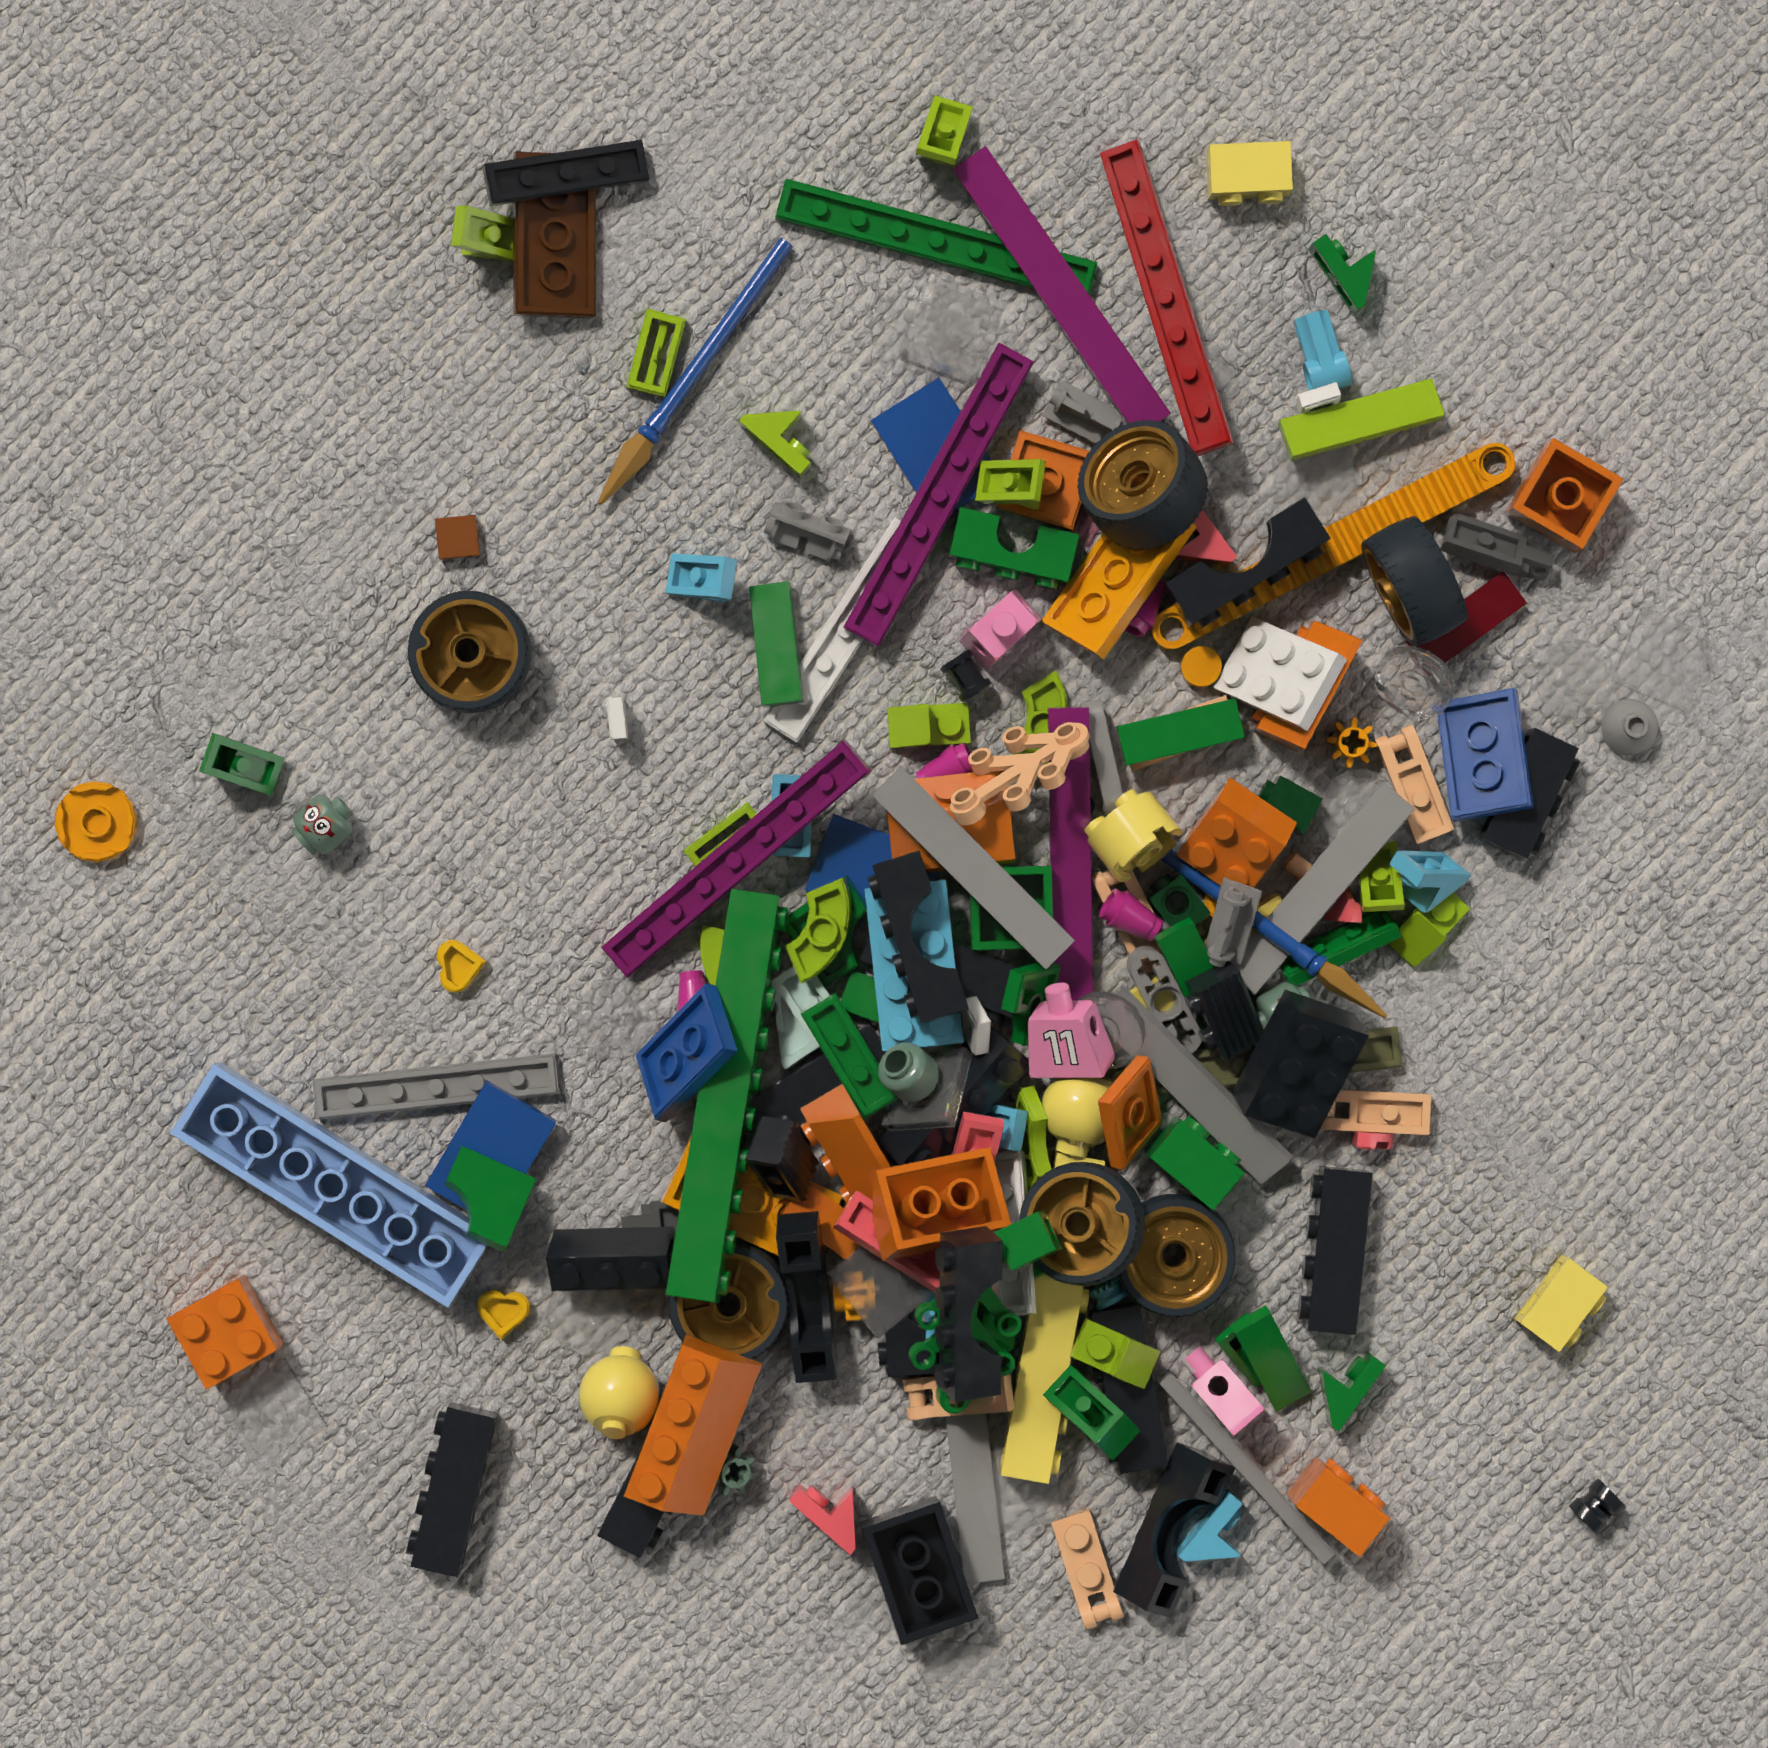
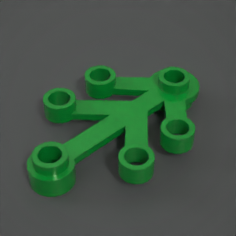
M990 1286L982 1293L974 1306L971 1316V1330L974 1338L986 1341L1001 1357H1007L1006 1365L1001 1367V1376H1007L1013 1371L1015 1360L1006 1349L999 1347L976 1317L979 1300L995 1317L994 1325L1000 1334L1005 1337H1012L1020 1331L1021 1320L1013 1310L1005 1307L992 1290V1286ZM935 1298L931 1302L920 1304L915 1311L916 1321L925 1330H934L939 1325V1309ZM935 1311V1316L931 1321H922V1316L925 1312ZM1008 1317L1014 1318L1011 1327L1002 1328L1001 1325L1004 1319ZM935 1333L924 1342H917L911 1346L909 1359L917 1369L926 1370L935 1363L936 1354L939 1352ZM927 1350L929 1352L928 1357L924 1361H916V1355L920 1351ZM937 1386L936 1399L946 1412L957 1414L969 1406L971 1400L959 1401L955 1404L949 1403L950 1397Z

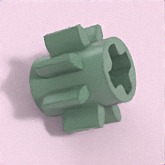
M735 1443L730 1446L716 1485L719 1483L718 1492L724 1496L729 1494L730 1488L736 1489L743 1494L745 1492L744 1485L749 1479L756 1478L751 1473L749 1466L754 1462V1457L749 1454L741 1455L742 1447Z

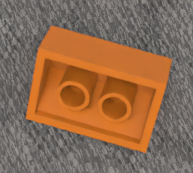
M1315 620L1307 628L1301 625L1295 635L1337 652L1346 658L1347 661L1308 732L1258 709H1255L1252 718L1257 720L1253 730L1294 752L1306 748L1363 641Z
M991 771L984 775L970 772L917 778L914 780L956 821L950 809L953 793L966 787L974 791L1004 771ZM1008 787L984 801L986 813L979 821L970 825H960L999 865L1016 863L1011 811L1003 799V793ZM886 810L892 859L920 850L926 873L947 871Z
M841 1084L800 1108L807 1121L800 1126L812 1147L818 1143L821 1144L826 1154L819 1158L830 1177L840 1176L844 1186L838 1190L846 1204L855 1191H859L873 1200L874 1171L889 1168L891 1165L844 1085Z
M990 1147L874 1171L872 1222L883 1261L930 1252L940 1248V1232L987 1226L992 1232H996L1011 1224Z

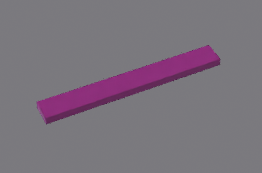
M984 146L954 167L952 171L1126 423L1141 420L1160 422L1171 414L1169 409L988 148Z
M1001 343L997 344L843 627L844 629L877 647L880 646L1032 368L1034 361Z
M1047 707L1048 733H1053L1058 726L1068 722L1081 723L1087 727L1089 732V707ZM1089 737L1088 750L1082 756L1069 761L1064 773L1066 776L1065 782L1058 788L1049 790V849L1052 872L1053 919L1075 940L1054 961L1059 963L1061 967L1057 983H1067L1069 985L1072 1000H1091L1093 1002L1091 847L1087 842L1089 836L1084 831L1091 822Z
M844 739L601 947L603 951L628 978L871 771L870 767L847 740Z

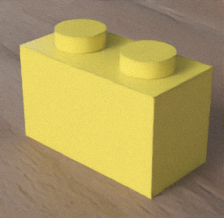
M1291 141L1209 144L1206 151L1208 200H1218V205L1235 206L1242 204V199L1258 198L1259 204H1277L1283 202V197H1289L1293 190Z
M1561 1255L1515 1316L1514 1320L1550 1347L1560 1352L1563 1347L1568 1349L1576 1342L1582 1332L1579 1326L1588 1314L1591 1316L1595 1315L1606 1300V1296L1603 1293L1608 1287L1569 1257Z

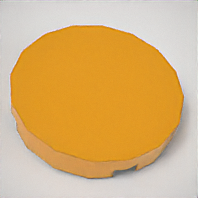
M90 781L76 785L65 795L56 809L55 828L58 839L71 854L81 860L103 862L117 858L129 848L137 832L138 817L134 803L123 790L110 783Z

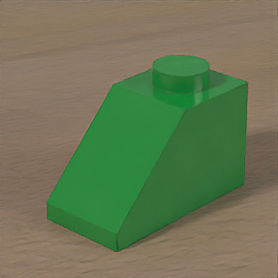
M1072 1365L1043 1394L1048 1401L1112 1461L1140 1432V1429L1123 1411Z

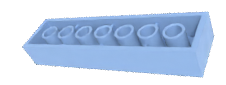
M222 1062L213 1064L170 1132L179 1140L447 1308L454 1302L488 1245L466 1236L469 1219L466 1215Z

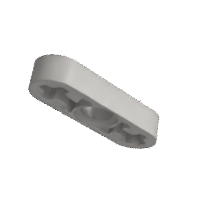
M1098 699L1080 703V707H1089L1090 757L1103 813L1106 817L1117 808L1114 804L1123 793L1101 700Z
M1140 946L1134 949L1128 956L1127 970L1146 1008L1161 1023L1167 1021L1164 1026L1175 1038L1177 1037V1032L1169 1020L1177 1018L1179 1024L1186 1031L1191 1030L1186 1035L1188 1041L1182 1045L1190 1053H1193L1201 1044V1038L1198 1033L1200 1028L1189 1011L1184 996L1165 958L1155 948L1150 946ZM1143 957H1147L1150 961L1156 960L1151 965V968L1160 981L1152 984L1150 978L1143 971H1137L1142 967L1141 959ZM1163 990L1172 991L1175 996L1173 1006L1166 1011L1155 1009V996Z

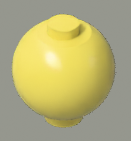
M1105 1076L1103 1078H1054L1044 1092L1042 1106L1048 1118L1046 1127L1058 1139L1055 1150L1072 1156L1087 1157L1089 1147L1100 1145L1106 1141L1098 1100L1114 1083L1110 1078Z
M627 1346L615 1347L610 1350L609 1356L595 1362L586 1371L579 1387V1404L585 1419L591 1426L610 1439H622L645 1428L654 1418L660 1403V1387L654 1372L647 1364L641 1361L642 1354L638 1350Z

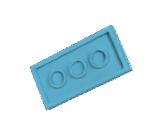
M946 880L930 881L932 893L920 903L913 915L911 923L912 939L918 951L928 961L941 967L956 969ZM866 888L865 898L882 1052H886L892 1046L903 1042L914 1043L920 1048L964 1043L961 1013L921 1025L919 1016L911 1019L904 998L905 994L911 993L907 977L898 978L892 955L899 953L895 938L886 940L879 917L887 914L883 900L881 898L874 901L871 889Z

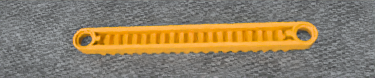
M1502 443L1484 445L1325 527L1331 538L1322 545L1326 551L1325 553L1307 564H1304L1300 558L1287 566L1291 574L1272 586L1265 580L1253 587L1257 595L1238 607H1235L1231 601L1219 608L1218 610L1222 616L1202 629L1198 623L1188 628L1175 605L1163 610L1156 616L1153 629L1150 631L1153 641L1157 646L1166 650L1181 648L1362 555L1361 543L1381 529L1412 516H1416L1424 523L1502 483L1512 475L1515 469L1516 461L1513 452ZM1493 452L1502 456L1505 462L1502 473L1491 475L1486 472L1483 467V459L1486 454ZM1259 561L1237 573L1244 572L1253 568L1259 563ZM1175 618L1181 623L1183 631L1178 640L1168 641L1162 637L1160 625L1163 620Z

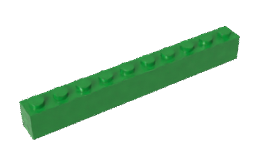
M731 889L715 986L718 988L737 1052L698 1091L666 1295L719 1304L721 1295L727 1296L729 1291L731 1272L725 1271L727 1254L734 1255L737 1242V1231L731 1230L733 1215L741 1213L744 1190L738 1189L740 1173L746 1174L749 1166L747 1165L748 1162L744 1161L748 1149H745L744 1146L747 1132L753 1133L755 1128L757 1110L751 1108L753 1092H760L763 1068L757 1067L759 1052H766L769 1028L764 1027L766 1011H773L776 988L770 987L772 971H779L782 959V947H776L779 931L785 932L788 921L789 909L788 907H783L784 901L779 895Z

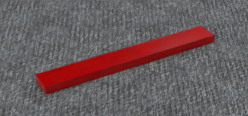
M1135 139L1101 152L1100 157L1189 444L1199 457L1234 444L1143 149L1140 141Z

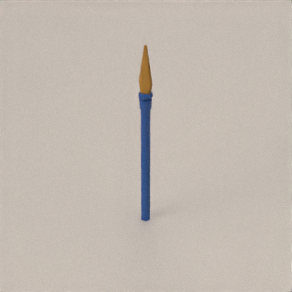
M779 238L658 409L654 410L644 422L646 426L641 425L638 428V433L623 444L599 497V504H603L649 461L653 445L657 444L660 440L659 434H663L670 423V418L792 250L793 246L789 242Z
M1173 848L1161 859L1216 901L1218 900L1221 886L1176 856L1178 852ZM1258 911L1256 912L1252 928L1293 958L1292 960L1304 970L1308 969L1310 976H1317L1329 991L1383 1018H1387V1014L1343 968L1327 962V958L1324 955L1317 956L1318 953L1305 944L1302 945Z

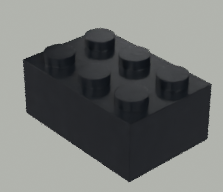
M1284 990L1232 1094L1244 1116L1316 1138L1369 1034L1355 1013Z
M936 1496L859 1522L897 1638L901 1645L979 1619L940 1501Z

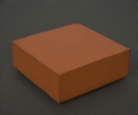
M476 515L435 519L440 560L481 556Z

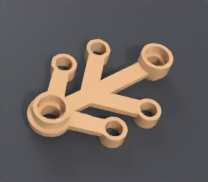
M1068 722L1058 726L1053 733L1027 734L1023 727L1016 726L1008 729L1002 736L1008 752L1019 753L1025 749H1040L1034 753L993 756L988 748H979L973 751L968 757V762L975 774L984 775L991 771L1004 772L974 791L966 787L953 793L950 809L956 822L960 825H970L979 821L986 813L984 801L1006 787L1008 788L1003 793V799L1008 809L1016 812L1025 809L1030 804V793L1037 777H1039L1045 789L1051 790L1061 786L1066 779L1064 773L1069 761L1082 756L1089 748L1088 740L1090 734L1087 727L1081 723Z

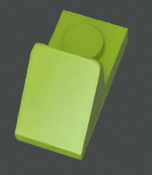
M934 95L917 146L916 157L948 167H956L973 106Z
M468 205L456 206L451 246L461 249L462 255L513 262V218Z
M802 411L744 414L739 420L740 426L800 479L810 469L811 462L806 459L810 452L795 438L791 437L788 442L783 438L802 417Z
M1041 459L981 461L975 501L984 504H1018L1038 510L1046 461Z
M968 703L917 704L887 708L890 748L971 743Z
M1397 841L1387 842L1359 875V904L1363 912L1404 910L1401 873L1390 865L1391 860L1398 851Z
M1454 893L1427 913L1420 911L1415 906L1397 925L1401 937L1387 944L1414 968L1447 940V933L1462 919L1470 908Z
M1086 1318L1069 1356L1109 1373L1115 1378L1145 1389L1161 1351Z

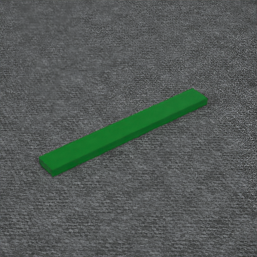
M785 178L775 220L1034 289L995 234ZM1060 252L1085 290L1090 294L1098 262Z

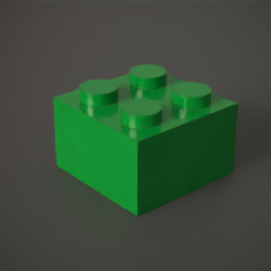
M1051 866L1002 867L1053 918ZM969 893L971 950L1024 948Z
M1174 1116L1144 1153L1210 1209L1214 1210L1243 1176L1244 1172L1237 1167L1241 1159L1224 1144L1218 1142L1214 1147L1206 1141L1210 1133L1193 1118L1187 1116L1183 1121Z

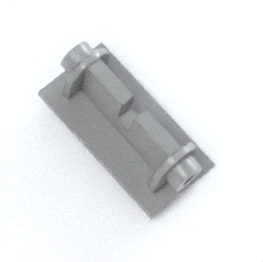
M1060 380L1042 414L1043 417L1093 443L1100 441L1103 436H1106L1107 433L1115 428L1127 424L1116 408L1063 380Z
M793 502L774 503L768 515L771 518H768L763 532L771 535L770 540L797 549L801 536L809 538L804 552L831 562L832 558L840 561L844 545L851 532V529L843 526L842 521L831 516L823 515L819 518L805 512L804 507Z
M1225 877L1223 878L1205 944L1207 954L1210 957L1209 962L1212 965L1223 967L1226 961L1242 965L1262 894L1261 890Z

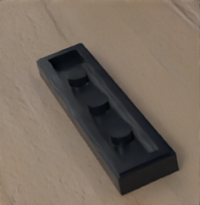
M642 140L493 162L482 166L490 207L645 183L650 180Z

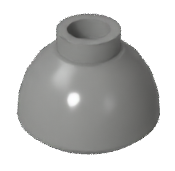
M1624 699L1612 704L1607 709L1602 718L1601 731L1606 744L1612 750L1623 755H1636L1648 749L1656 739L1658 721L1654 711L1647 704L1635 699Z

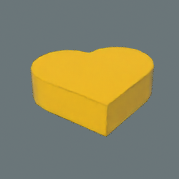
M458 940L443 942L439 946L436 955L437 961L442 967L440 982L450 992H461L469 987L487 962L486 959Z
M488 1290L480 1296L477 1302L479 1315L500 1340L524 1321L531 1309L529 1298L519 1291H511L504 1294L500 1290Z

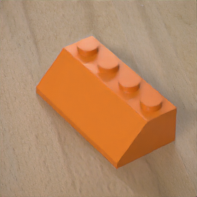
M685 1335L624 1497L660 1511L704 1516L762 1363Z

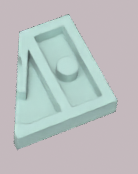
M794 966L771 981L772 987L776 988L774 1006L781 1063L784 1069H787L819 1047L801 1013L830 996L817 976L801 984Z

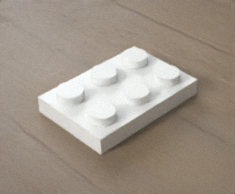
M1251 617L1213 688L1233 699L1236 698V700L1308 732L1347 659L1337 652Z

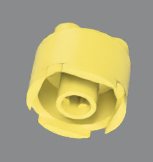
M1134 789L1125 792L1116 800L1114 804L1117 807L1106 817L1100 816L1094 819L1084 830L1089 836L1088 844L1118 882L1132 879L1128 872L1137 867L1142 873L1151 868L1175 846L1176 842L1172 836L1182 835L1181 828L1152 792L1137 794Z

